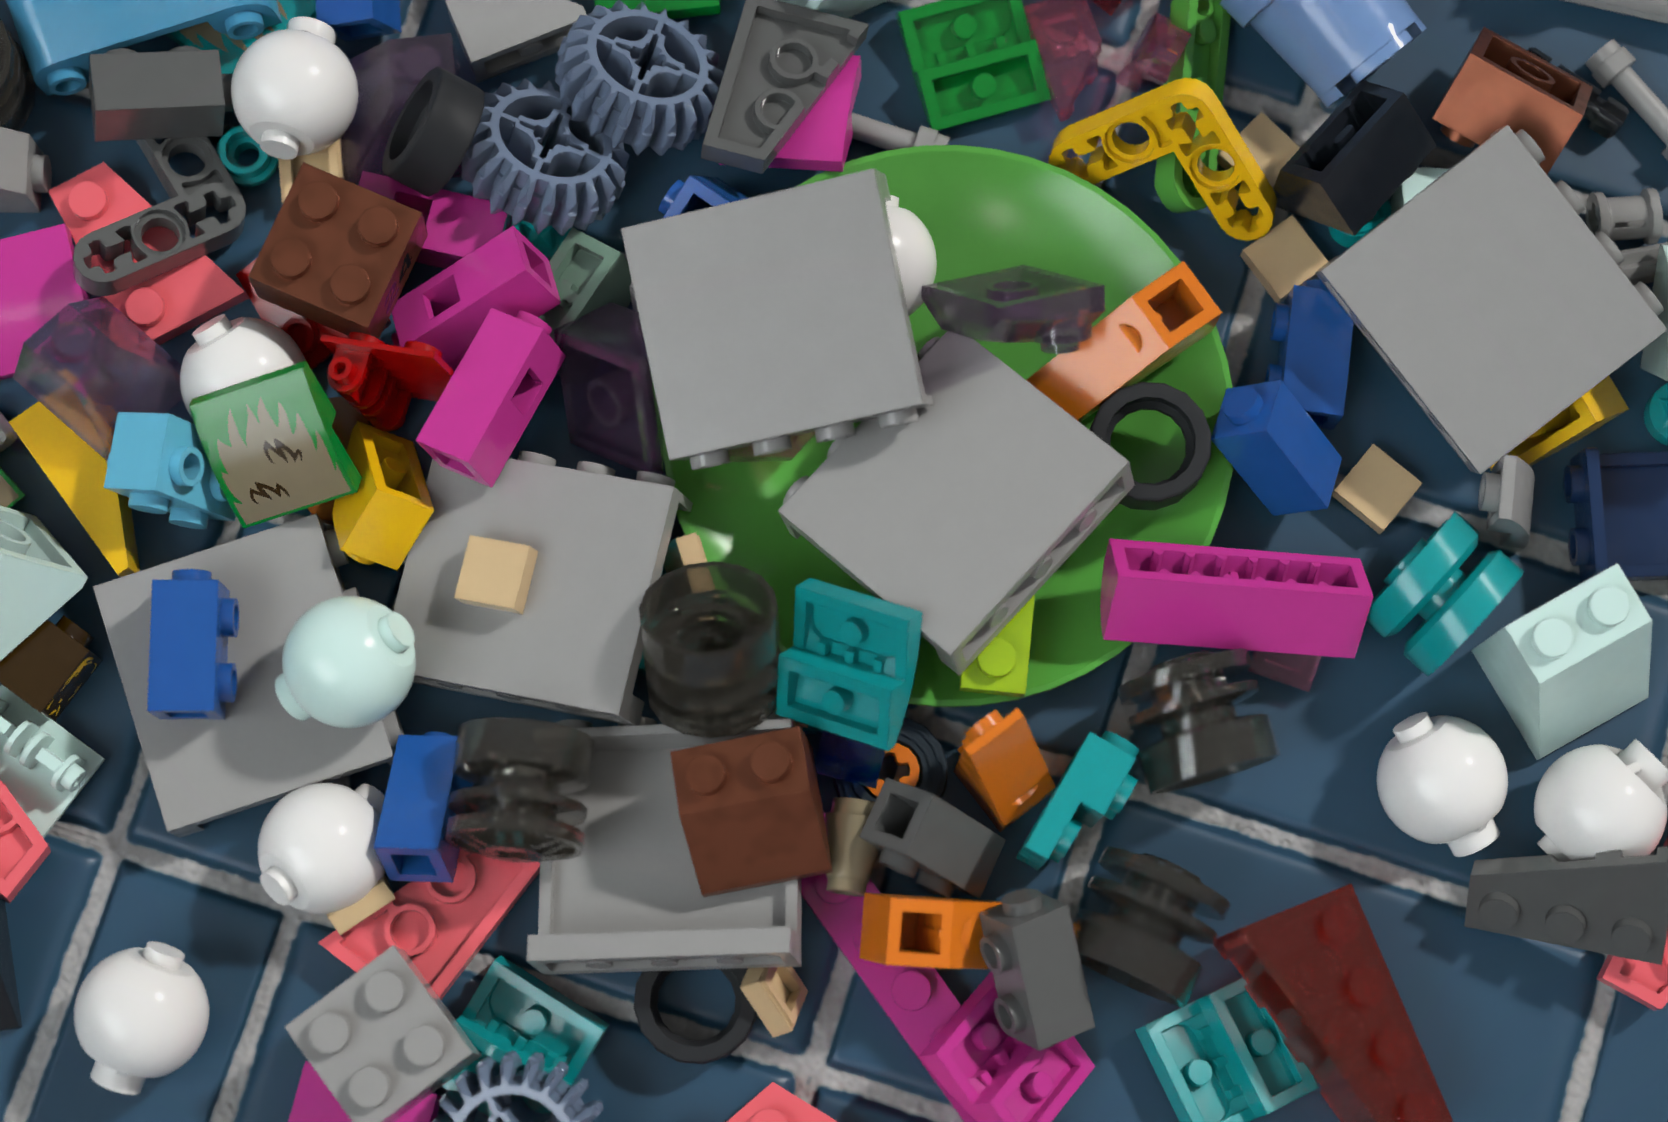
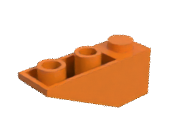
M1183 261L1127 299L1026 379V381L1077 421L1081 422L1099 410L1100 406L1115 392L1137 384L1210 334L1222 312Z
M1018 708L1005 718L996 709L965 732L966 737L961 741L963 745L957 749L961 756L953 772L999 832L1040 803L1056 788L1026 719Z
M864 892L859 959L894 966L989 969L984 962L980 950V940L984 937L979 913L1002 903L1001 901Z

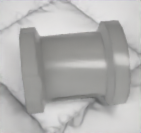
M1654 188L1643 189L1640 195L1606 198L1602 192L1590 193L1586 203V225L1594 235L1599 231H1603L1612 241L1642 239L1647 245L1657 244L1663 230V210L1659 193Z

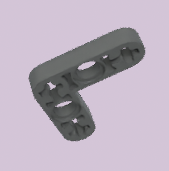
M207 137L167 138L165 141L164 138L136 140L170 199L95 230L79 240L74 248L73 274L77 284L84 291L97 296L117 294L228 246L240 237L244 229L246 205L242 194ZM187 152L199 156L205 167L197 175L181 176L171 169L169 161L176 154ZM214 206L219 213L228 211L227 223L220 224L215 217L205 219L206 207ZM196 224L195 238H191L188 226L191 227ZM159 226L172 230L177 236L178 242L172 249L160 252L148 248L143 243L141 237L148 229ZM125 240L130 241L133 256L138 262H133L131 251L124 254ZM100 254L105 261L114 259L113 271L105 273L99 266L91 268V256Z

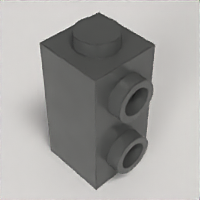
M180 46L165 52H136L131 49L119 48L107 51L104 54H90L89 90L95 141L223 136L225 112L234 111L231 101L233 74L221 73L219 50H200L192 46Z
M886 778L859 838L882 851L878 859L879 863L911 878H914L916 872L919 873L915 881L916 885L945 898H951L954 890L980 899L1006 842V839L937 795Z
M1029 888L1010 892L1001 898L1002 904L980 912L979 916L984 937L980 940V950L985 964L993 973L998 998L994 1001V1011L1003 1031L1007 1035L1040 1051L1094 1028L1093 1014L1068 904L1042 894L1037 889Z

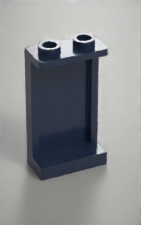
M1598 447L1583 448L1570 460L1571 466L1565 467L1563 475L1565 500L1568 504L1574 503L1576 528H1571L1569 532L1568 552L1571 564L1579 566L1580 583L1587 581L1617 563L1628 581L1668 580V451L1599 454Z

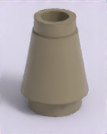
M836 797L833 798L831 812L824 813L833 873L826 874L828 878L826 891L848 896H864L879 849L859 838L875 802L856 798Z

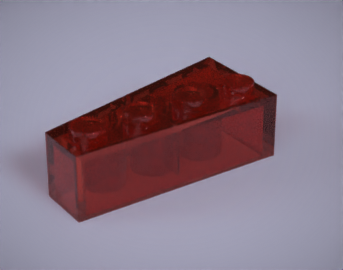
M1352 884L1211 941L1224 960L1230 959L1247 982L1244 988L1259 1009L1265 1007L1287 1038L1283 1042L1297 1062L1303 1061L1322 1087L1320 1094L1341 1122H1453Z

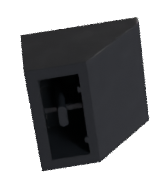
M1362 80L1282 167L1273 188L1277 197L1276 207L1355 236L1364 225L1374 218L1380 207L1399 186L1414 174L1418 165L1437 145L1404 92Z

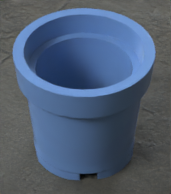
M1221 0L1219 3L1243 29L1251 25L1314 91L1326 108H1329L1340 97L1342 98L1362 80L1366 79L1396 55L1397 51L1427 29L1406 0Z

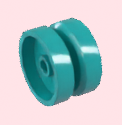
M1456 511L1427 540L1422 537L1385 577L1382 582L1386 585L1372 600L1366 620L1374 630L1385 638L1396 635L1416 614L1420 615L1424 620L1407 639L1403 655L1427 677L1434 673L1466 641L1509 593L1524 573L1518 565L1500 550L1485 554L1466 574L1459 569L1477 547L1480 532Z

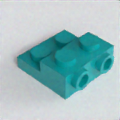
M1105 731L1101 738L1089 732L1077 748L1015 858L1038 871L1048 859L1058 863L1061 858H1064L1083 824L1092 828L1103 816L1113 820L1115 815L1119 814L1138 782V779L1129 775L1128 772L1136 760L1135 757L1139 749L1128 740L1110 731Z

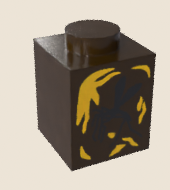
M63 615L56 625L47 619L0 661V683L38 712L56 721L103 660L87 649L94 640V637Z

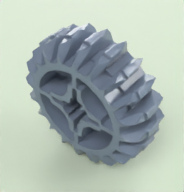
M617 0L610 9L596 5L588 16L580 15L577 22L572 25L568 36L563 38L557 53L559 60L555 68L556 77L554 82L560 86L559 101L572 106V120L590 123V137L603 133L611 138L613 148L621 142L630 144L638 156L647 146H650L657 154L663 156L671 146L683 151L688 143L692 142L693 139L699 140L701 135L707 131L724 72L718 66L719 54L712 50H707V36L691 34L688 31L689 20L677 23L668 18L666 8L657 14L648 11L643 1L635 9H629L622 1Z
M525 78L516 88L502 83L494 93L485 92V105L479 126L462 160L461 167L463 170L461 178L473 183V198L489 199L491 214L506 212L512 216L513 226H516L521 221L532 223L537 234L549 225L563 236L572 226L585 231L594 220L602 221L605 214L610 212L615 199H619L626 183L624 177L628 170L629 154L624 151V143L621 142L613 148L611 138L603 133L590 137V123L572 120V106L559 101L561 92L555 91L550 81L542 88H536Z
M515 1050L508 1051L502 1057L500 1066L491 1057H486L477 1064V1074L468 1070L462 1072L455 1080L458 1091L448 1090L440 1099V1105L446 1113L439 1114L432 1122H474L477 1109L484 1101H487L492 1115L488 1118L489 1122H591L602 1112L603 1101L592 1100L587 1103L582 1101L580 1097L589 1087L588 1079L581 1078L572 1087L562 1080L568 1073L569 1067L567 1062H559L548 1073L544 1071V1055L542 1052H535L529 1058L524 1068L521 1058ZM522 1096L542 1103L552 1112L543 1114L533 1111L526 1105Z

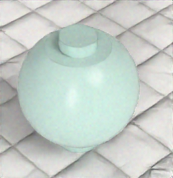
M339 596L322 601L311 607L293 625L284 645L282 656L283 673L277 676L275 680V690L280 703L291 716L298 720L304 721L313 717L324 724L340 728L363 727L384 719L402 703L414 679L416 669L415 637L410 624L401 614L392 612L383 604L364 597Z

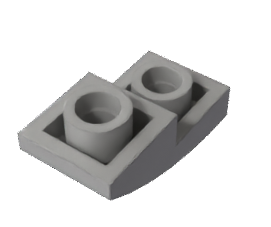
M1503 455L1493 466L1491 473H1483L1479 488L1478 507L1480 511H1488L1486 531L1501 532L1499 546L1525 549L1530 538L1535 476L1532 468L1518 456Z

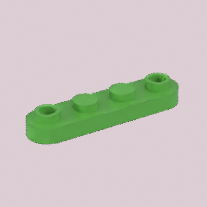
M1171 0L1164 85L1182 78L1198 79L1206 83L1214 91L1223 106L1231 15L1219 4L1221 0ZM1177 103L1175 109L1177 114L1187 112L1193 121H1196L1199 111L1197 107L1187 110L1182 103ZM1197 127L1194 134V138L1200 134ZM1219 149L1207 150L1200 155L1201 160L1206 167L1217 171ZM1174 152L1157 158L1154 186L1157 195L1167 209L1174 213H1185L1207 207Z

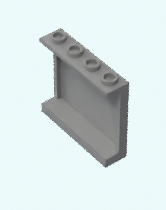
M1508 125L1493 132L1490 135L1491 137L1346 251L1339 256H1335L1315 272L1468 469L1477 474H1482L1503 455L1512 451L1668 330L1658 318L1664 312V308L1654 293L1641 281L1633 286L1618 265L1624 262L1625 259L1615 243L1603 231H1599L1594 235L1579 217V214L1585 208L1576 193L1563 180L1558 181L1554 185L1539 165L1545 160V156L1536 142L1523 129L1514 133Z
M873 168L621 228L669 460H690L692 470L710 468L730 463L728 454L730 450L752 446L754 457L793 449L790 437L815 432L817 443L837 440L856 435L853 423L878 418L880 429L905 425L919 421L917 409L934 405L933 396L925 395L885 205L886 201L891 200L886 174Z
M953 324L941 338L934 337L930 339L917 354L925 395L933 396L934 405L917 409L919 421L905 425L880 429L878 418L862 421L855 428L856 435L835 440L828 450L827 459L810 477L803 476L790 487L784 497L783 506L778 512L789 533L794 538L798 539L802 535L874 597L922 611L921 636L935 647L940 660L960 676L1135 484L1130 463L1126 458L962 329Z
M520 451L517 459L509 458L492 488L443 468L432 458L426 485L434 512L407 555L393 612L401 614L408 621L414 633L416 669L412 683L629 726L639 725L645 702L632 693L677 510L691 512L693 502L674 487L675 480L661 474L639 471L636 480L616 477V471L608 466L588 461H579L576 470L555 466L556 460L549 456L530 451ZM470 535L529 545L538 551L523 614L463 604L454 598Z
M317 514L93 586L167 832L179 838L204 830V823L282 798L300 787L316 783H327L384 763H388L392 767L398 735H404L396 710L384 719L367 726L340 728L324 724L313 717L304 721L294 718L284 709L276 694L275 680L277 676L283 673L282 656L284 645L296 621L307 610L322 601L339 596L360 597L356 587L345 589L339 567L349 564L348 556L344 551L340 550L335 528L327 530ZM199 569L212 572V580H219L230 591V598L238 599L240 613L239 632L237 637H228L227 663L236 664L237 696L235 702H226L225 720L159 719L147 711L152 580H171L173 570Z
M757 711L746 714L745 721L720 722V718L714 715L691 714L682 717L680 724H657L654 719L641 717L639 725L629 726L618 723V726L593 727L591 722L570 719L556 722L554 729L534 730V740L544 750L538 935H528L527 962L543 975L801 966L802 879L703 897L679 816L670 751L796 727L792 719H784V717L776 715V712Z

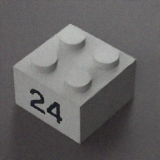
M392 945L284 1027L352 1122L397 1121L482 1056L405 950L395 945Z

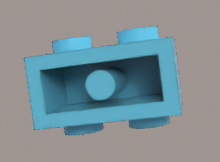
M117 413L103 488L129 497L128 507L131 509L153 514L170 513L168 522L177 526L207 529L208 520L235 521L236 515L210 466L195 424L169 413Z

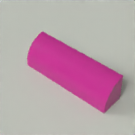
M1109 538L1101 582V629L1103 640L1355 659L1374 596L1360 558Z

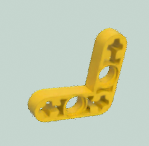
M1177 79L1065 127L1059 131L1054 140L1048 164L1067 170L1093 185L1174 152L1219 226L1227 235L1237 240L1251 241L1261 238L1272 227L1277 206L1275 192L1214 91L1206 83L1198 79ZM1177 103H1182L1187 110L1197 107L1199 111L1196 121L1194 122L1187 112L1177 114L1175 112ZM1122 123H1136L1147 131L1149 139L1138 145L1128 144L1117 136L1115 128ZM1197 127L1200 134L1194 138V134ZM1101 137L1102 146L1097 147L1099 138ZM1069 149H1073L1078 156L1091 152L1088 163L1084 164L1079 157L1069 159L1067 157ZM1211 149L1223 150L1233 158L1234 166L1228 170L1215 171L1206 167L1200 155ZM1240 183L1239 191L1237 192L1235 186ZM1240 197L1247 208L1258 206L1257 215L1252 216L1247 209L1236 211L1238 198Z

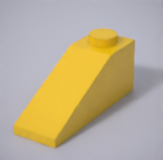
M71 378L9 421V424L118 576L123 577L139 572L140 567L132 510L128 507L129 497L103 488L107 471V460L114 435V430L110 424L116 421L117 414L97 387L86 393Z

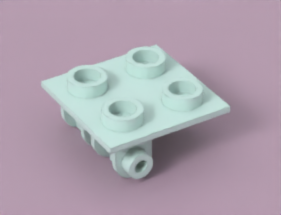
M1 685L0 779L41 836L45 838L104 762L105 758L58 723L44 716L5 686Z

